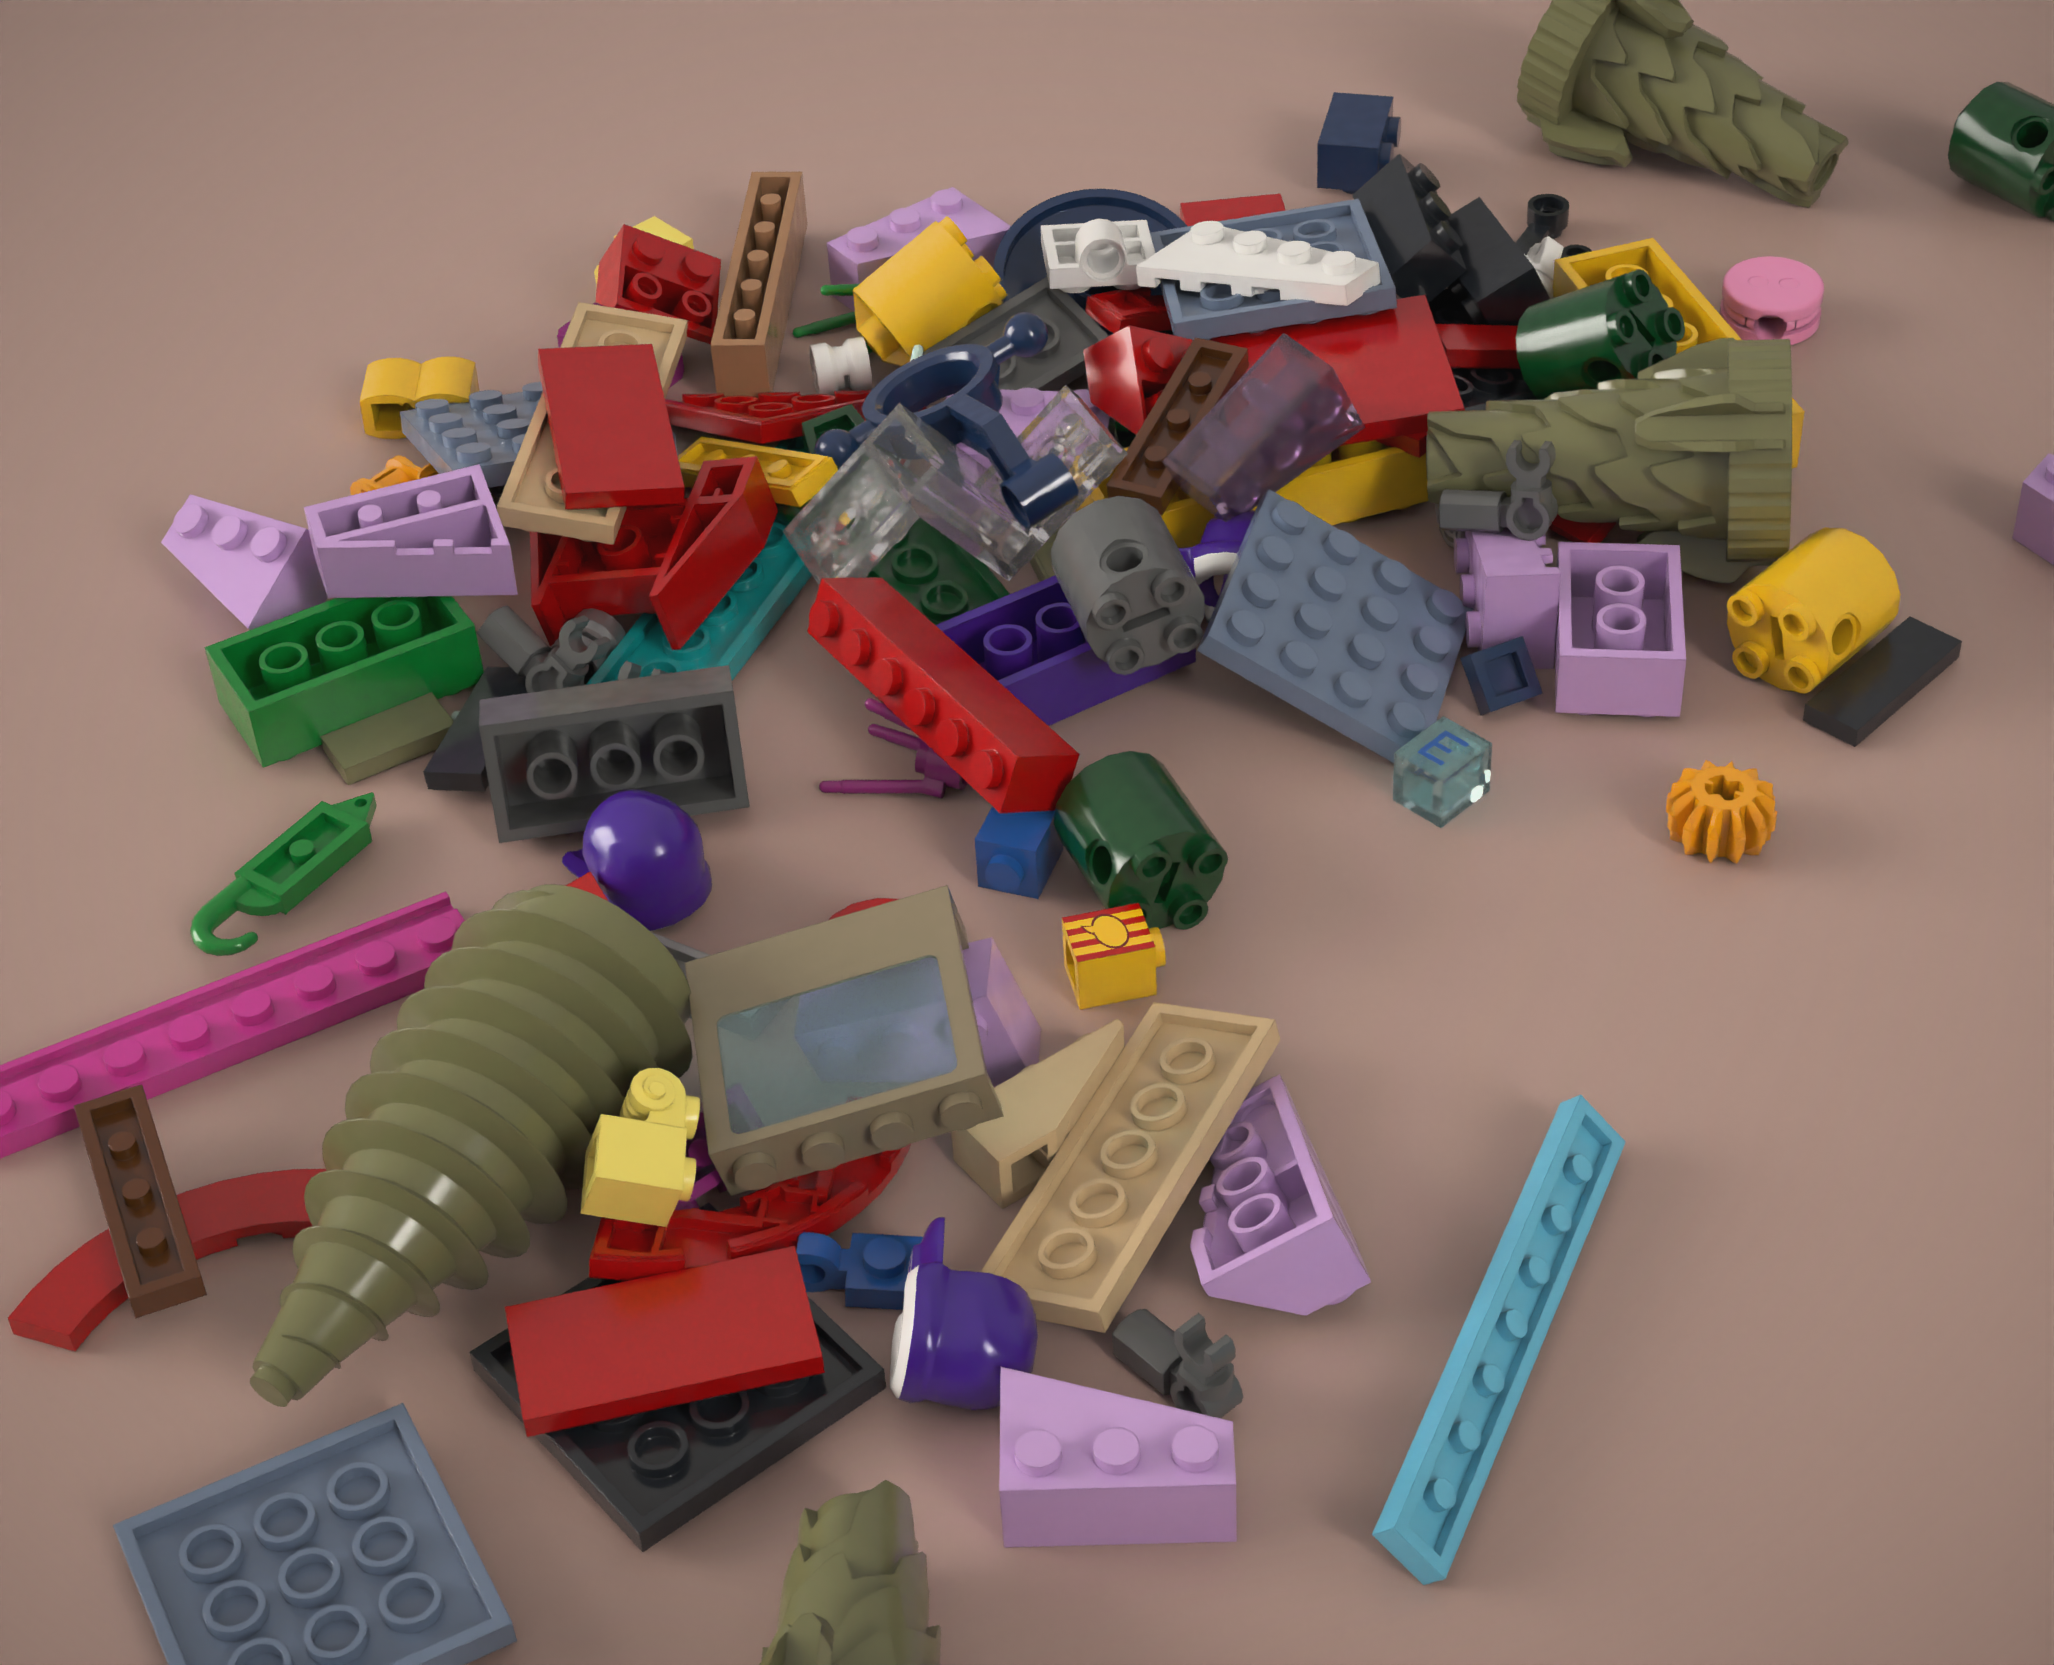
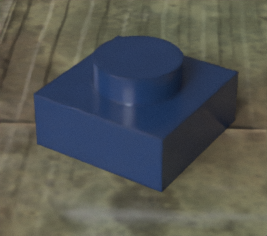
M1523 636L1460 658L1480 716L1543 694Z

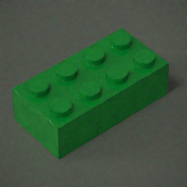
M452 596L334 598L204 647L219 703L263 768L279 761L289 760L297 754L322 745L320 737L322 735L432 692L436 699L457 694L465 688L476 685L484 673L475 625Z

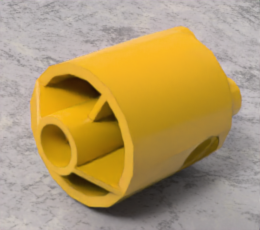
M948 216L939 223L934 221L853 289L856 330L864 337L865 342L882 362L901 367L910 362L912 349L915 345H921L923 352L1003 304L1002 300L1008 296L1000 285L1001 278L983 256H979L975 261L972 260L974 255L965 244L967 242L966 237Z
M1825 527L1809 534L1733 594L1727 601V626L1732 644L1735 647L1732 659L1738 671L1750 679L1760 677L1781 690L1796 691L1802 694L1812 691L1888 628L1897 616L1901 594L1895 572L1883 553L1865 537L1845 528Z

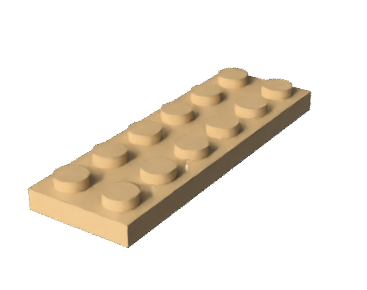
M578 302L560 348L652 344L664 398H666L687 339L688 320ZM542 392L497 505V512L502 525L522 529L527 532H541L576 538L586 542L614 545L627 507L565 509L544 393Z
M1153 1002L980 1272L1001 1276L1020 1285L1028 1293L1036 1313V1320L1106 1333L1280 1042L1276 1020Z

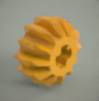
M1705 760L1701 770L1683 768L1680 779L1672 783L1671 792L1667 795L1666 813H1668L1667 827L1670 830V840L1683 843L1685 855L1706 854L1710 864L1716 857H1726L1731 862L1737 864L1742 854L1759 855L1762 846L1771 839V832L1775 831L1777 811L1775 810L1773 784L1759 780L1756 768L1743 771L1736 769L1733 760L1725 767H1717L1710 761Z

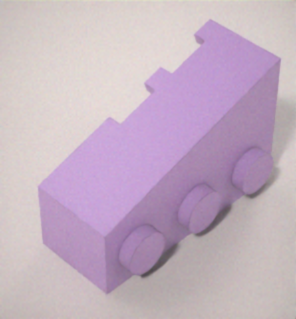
M480 464L304 507L314 557L328 598L518 595L510 543Z
M1505 527L1501 533L1465 531V538H1455L1456 574L1465 573L1460 575V600H1462L1463 606L1473 608L1472 611L1466 612L1465 618L1468 648L1477 647L1478 651L1523 636L1534 669H1554L1561 573L1558 567H1546V564L1553 563V553L1551 548H1542V545H1546L1545 534L1537 540L1527 541L1519 539L1511 533L1508 527Z

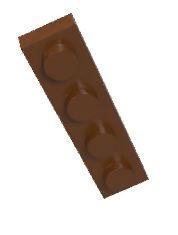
M1194 338L1107 483L1108 498L1116 496L1138 498L1156 508L1159 514L1163 515L1249 367L1247 348Z
M143 1085L134 1086L74 1105L135 1318L206 1296L207 1292Z

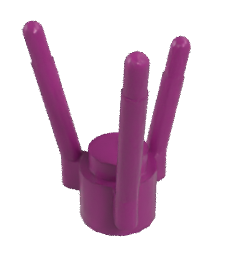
M868 698L865 701L864 706L867 710L912 731L884 703L873 698ZM871 724L868 727L869 734L917 751L915 772L924 774V779L822 781L819 784V790L823 793L926 794L942 799L947 787L964 790L968 783L919 737L878 724Z

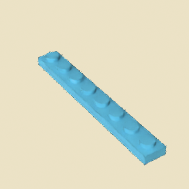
M1582 1095L1561 1102L1372 1533L1423 1585L1444 1580L1447 1577L1626 1143Z

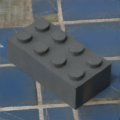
M729 665L481 699L479 701V730L499 843L585 831L586 825L597 807L610 796L625 790H643L663 796L678 805L689 816L750 807Z

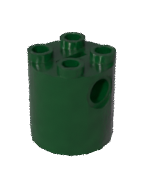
M1995 82L1982 89L1957 117L1948 151L1950 170L1965 181L2038 218H2047L2054 222V104L2009 82Z
M1638 269L1528 307L1519 319L1516 333L1517 360L1526 384L1538 400H1544L1551 394L1558 392L1597 389L1599 382L1615 379H1638V371L1675 355L1677 350L1676 341L1684 337V321L1677 309L1669 308L1658 288L1652 284L1649 275L1644 270Z
M1135 751L1107 755L1085 767L1066 785L1056 803L1053 825L1057 835L1105 909L1139 903L1148 928L1158 927L1159 929L1173 924L1181 930L1190 929L1198 925L1208 913L1207 902L1212 898L1223 880L1228 856L1164 764L1151 754Z

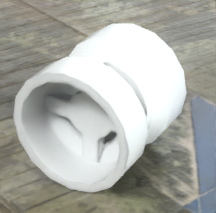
M863 336L848 338L842 346L831 347L826 342L809 345L810 364L816 394L834 396V391H839L846 387L854 391L872 390L871 366Z

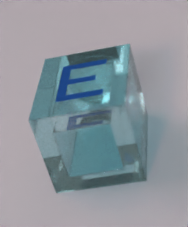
M1444 716L1394 752L1393 801L1442 828L1490 791L1492 743Z

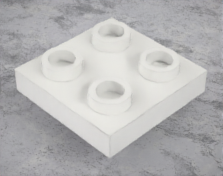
M1095 219L1087 223L1041 225V247L1050 289H1060L1067 293H1081L1097 286H1114L1121 290H1135L1143 287L1138 286L1136 266L1155 254L1147 220L1111 222L1106 219Z

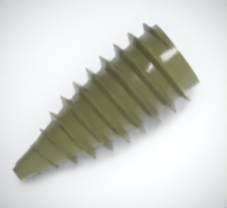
M557 884L540 885L530 890H520L507 894L498 900L491 910L476 913L462 922L454 935L451 951L441 954L431 963L425 975L424 989L410 995L401 1005L397 1017V1030L391 1031L380 1038L373 1048L370 1060L371 1073L361 1076L351 1084L345 1100L346 1120L334 1124L324 1137L322 1156L326 1171L313 1176L307 1183L304 1193L305 1208L312 1227L301 1230L293 1241L292 1251L298 1271L293 1283L286 1286L280 1294L281 1309L253 1362L255 1373L249 1381L252 1388L262 1398L276 1406L286 1407L291 1400L302 1399L334 1368L341 1369L340 1363L371 1338L386 1341L389 1337L386 1326L404 1313L409 1312L422 1317L438 1315L440 1303L433 1289L444 1283L467 1290L480 1289L486 1285L489 1277L488 1270L479 1251L496 1257H519L525 1254L530 1246V1233L525 1221L535 1224H551L561 1220L567 1212L568 1200L565 1188H583L586 1150L600 1115L620 1117L619 1113L633 1077L639 1071L647 1068H661L680 1078L690 1068L693 1058L692 1044L685 1023L691 1014L689 1001L691 990L682 969L672 954L644 925L619 907L597 895L578 888Z

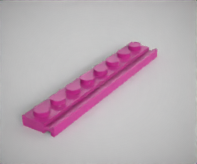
M445 891L0 1065V1159L80 1127L74 1105L141 1084L148 1100L424 989L425 975L431 963L441 954L451 951L454 935L465 920L458 909L453 908L450 897Z

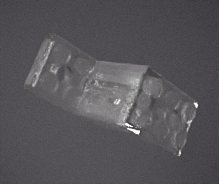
M1065 385L1021 432L1017 439L1028 456L1035 461L1048 453H1054L1057 457L1063 454L1061 461L1071 473L1077 485L1079 497L1032 528L1026 529L1015 519L1007 507L1000 491V484L1003 480L993 465L987 469L899 403L783 530V533L819 586L821 578H866L868 573L888 551L905 537L910 527L919 518L926 521L996 573L1010 581L1034 557L1035 553L1058 528L1074 514L1075 510L1099 484L1113 472L1115 467L1128 453L1082 398ZM854 519L850 528L847 529L848 524Z

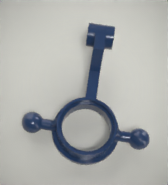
M1021 312L1012 316L1004 326L1003 336L987 346L961 344L941 348L924 354L894 370L882 379L867 395L862 406V412L866 421L850 431L831 429L824 432L818 438L814 448V454L832 457L840 472L839 475L851 471L859 461L860 451L874 442L902 457L925 456L943 451L962 442L990 460L1003 480L1000 484V491L1007 507L1015 519L1026 529L1032 528L1079 497L1077 485L1059 457L1054 453H1048L1037 461L1030 458L1002 414L999 413L1003 403V396L999 389L1000 364L1014 355L1022 358L1033 357L1044 349L1048 340V330L1045 322L1039 316L1030 312ZM949 395H952V396L949 397L948 399H946V400H944V401H942V402H940V403H938V404H936V405H934V406H932V407H929V408H927V409L921 410L922 408L926 407L927 405H929V404H931V403H933V402H935V401H937V400H939V399H942V398H944V397H947V396H949Z

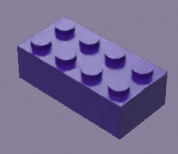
M1056 576L1047 578L936 625L1048 726L1196 662L1195 647L1189 652L1178 653L1160 664L1139 668L1132 674H1116L1110 669L1107 662L1095 655L1087 642Z

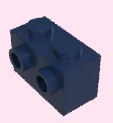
M1334 92L1317 144V188L1337 189L1354 194L1393 159L1394 147L1398 148L1401 135V117L1393 116V97Z

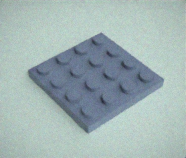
M1359 199L1218 221L1223 224V227L1244 232L1261 231L1266 234V237L1288 242L1304 241L1314 248L1331 252L1348 251L1357 258L1379 262L1380 283L1363 292L1361 297L1348 306L1315 303L1313 300L1302 299L1281 300L1279 289L1267 290L1263 294H1254L1253 297L1241 296V294L1232 295L1231 285L1216 283L1206 284L1200 292L1185 291L1180 289L1179 280L1160 279V287L1174 336L1192 340L1195 337L1210 340L1215 337L1245 332L1258 333L1270 328L1301 323L1313 324L1326 319L1356 314L1369 315L1377 311L1397 308L1395 285ZM1192 226L1150 232L1155 253L1191 231Z
M529 383L522 387L523 392L505 395L496 390L478 391L469 395V402L449 404L445 399L420 401L415 404L416 409L400 411L402 433L439 474L480 464L488 488L506 485L543 392L542 383ZM672 432L673 438H674L675 447H676L675 433Z
M1268 489L1257 505L1197 651L1406 771L1413 773L1424 759V756L1417 751L1430 741L1466 632V612L1472 611L1473 608L1463 606L1462 600L1454 593L1441 589L1408 570L1402 563L1389 559L1358 541L1350 533L1339 530L1306 511L1300 504L1287 500Z
M404 1403L113 1525L168 1665H466L517 1642L514 1626Z

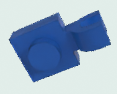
M803 1232L798 1236L796 1252L806 1292L841 1289L845 1290V1307L903 1310L904 1288L914 1245L921 1243L923 1237L852 1233L850 1249H842L834 1239L824 1234Z

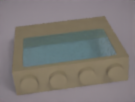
M948 885L685 963L686 977L691 990L689 1001L708 1153L731 1196L749 1190L764 1189L776 1182L818 1170H829L842 1163L887 1150H898L914 1142L955 1130L970 1129L979 1123L1003 1117L1001 1103L986 1069L963 950L969 948L966 929Z

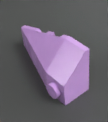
M1280 1074L1252 1088L1210 1157V1161L1214 1166L1211 1185L1202 1187L1199 1204L1205 1212L1203 1226L1193 1230L1190 1248L1201 1285L1208 1296L1307 1316L1326 1305H1335L1343 1302L1355 1290L1371 1283L1357 1243Z

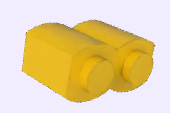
M446 356L433 358L422 364L405 358H385L368 364L359 402L365 434L382 439L406 438L402 433L400 411L416 409V403L428 399H445L449 404L469 402V395L479 391L475 362L465 358Z

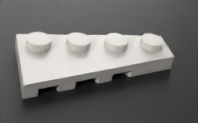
M1204 221L1193 225L1191 231L1136 266L1138 286L1156 288L1161 283L1160 279L1162 278L1179 280L1181 290L1200 292L1206 284L1216 283L1231 285L1232 295L1241 294V296L1253 297L1254 294H1263L1267 290L1279 289L1281 300H1313L1315 303L1348 306L1361 297L1363 292L1380 283L1379 262L1357 258L1348 251L1331 252L1314 248L1304 241L1288 242L1266 237V234L1261 231L1244 232L1223 227V224L1217 221Z

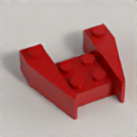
M758 457L703 461L689 498H684V503L628 506L614 545L586 542L576 538L541 532H530L531 606L550 647L559 638L560 629L566 622L574 619L583 609L593 608L602 610L609 615L656 613L671 649L681 650L763 550L767 542L778 508Z

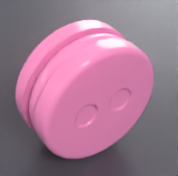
M1772 256L1747 259L1735 264L1725 274L1722 285L1723 298L1719 314L1742 340L1790 339V344L1794 345L1811 337L1819 327L1824 283L1814 269L1793 259Z

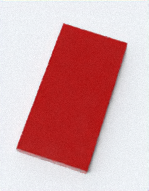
M637 344L538 349V367L565 509L684 503L685 487L653 345Z
M795 1246L505 1307L522 1417L527 1437L825 1373L823 1356Z

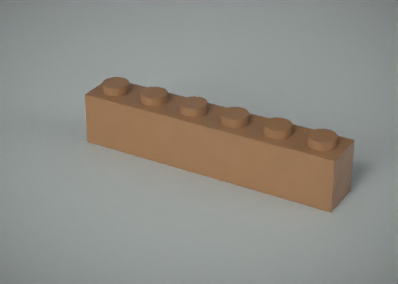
M802 171L751 172L710 345L716 392L724 393L725 397L744 395L758 398V392H773L808 225Z

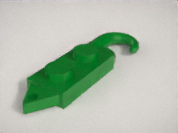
M370 792L333 805L321 801L234 873L236 879L203 905L192 919L190 935L195 946L206 954L228 956L245 951L258 941V935L255 932H249L233 939L218 938L213 932L237 911L255 916L276 915L279 912L286 915L372 842L370 825L377 807L374 793Z

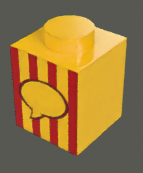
M1139 903L1062 917L1064 966L1079 1010L1157 995L1156 967L1166 965L1165 947L1159 928H1148Z

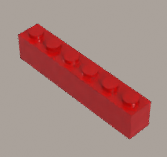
M821 578L815 603L810 609L807 632L884 703L889 710L1000 814L1055 811L1058 799L1066 785L1072 780L1080 755L1073 747L883 578Z

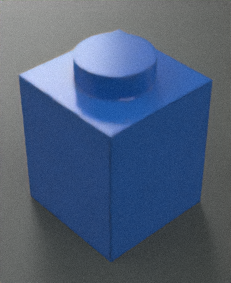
M992 806L975 837L978 887L1039 899L1064 850V846L1053 825L1055 811L1000 814Z

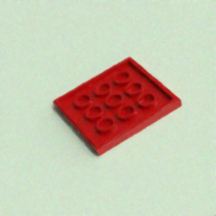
M1419 295L1396 299L1397 308L1381 310L1369 315L1356 314L1326 319L1313 324L1301 323L1270 328L1258 333L1245 332L1210 339V341L1248 349L1249 367L1223 410L1235 461L1239 462L1427 432L1429 411H1465L1426 296Z

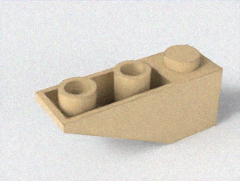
M1117 1018L1092 1033L1082 1035L1071 1045L1039 1063L1025 1067L1014 1077L994 1087L1002 1106L1003 1117L979 1123L970 1129L951 1132L954 1161L1002 1209L1030 1194L1124 1049V1024Z

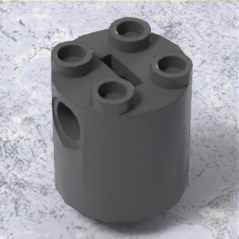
M1116 496L1101 499L1075 512L1059 529L1051 548L1052 569L1087 642L1095 655L1107 662L1113 672L1120 675L1132 674L1139 668L1157 665L1178 653L1189 652L1200 643L1203 637L1200 625L1205 616L1204 595L1156 508L1138 498Z

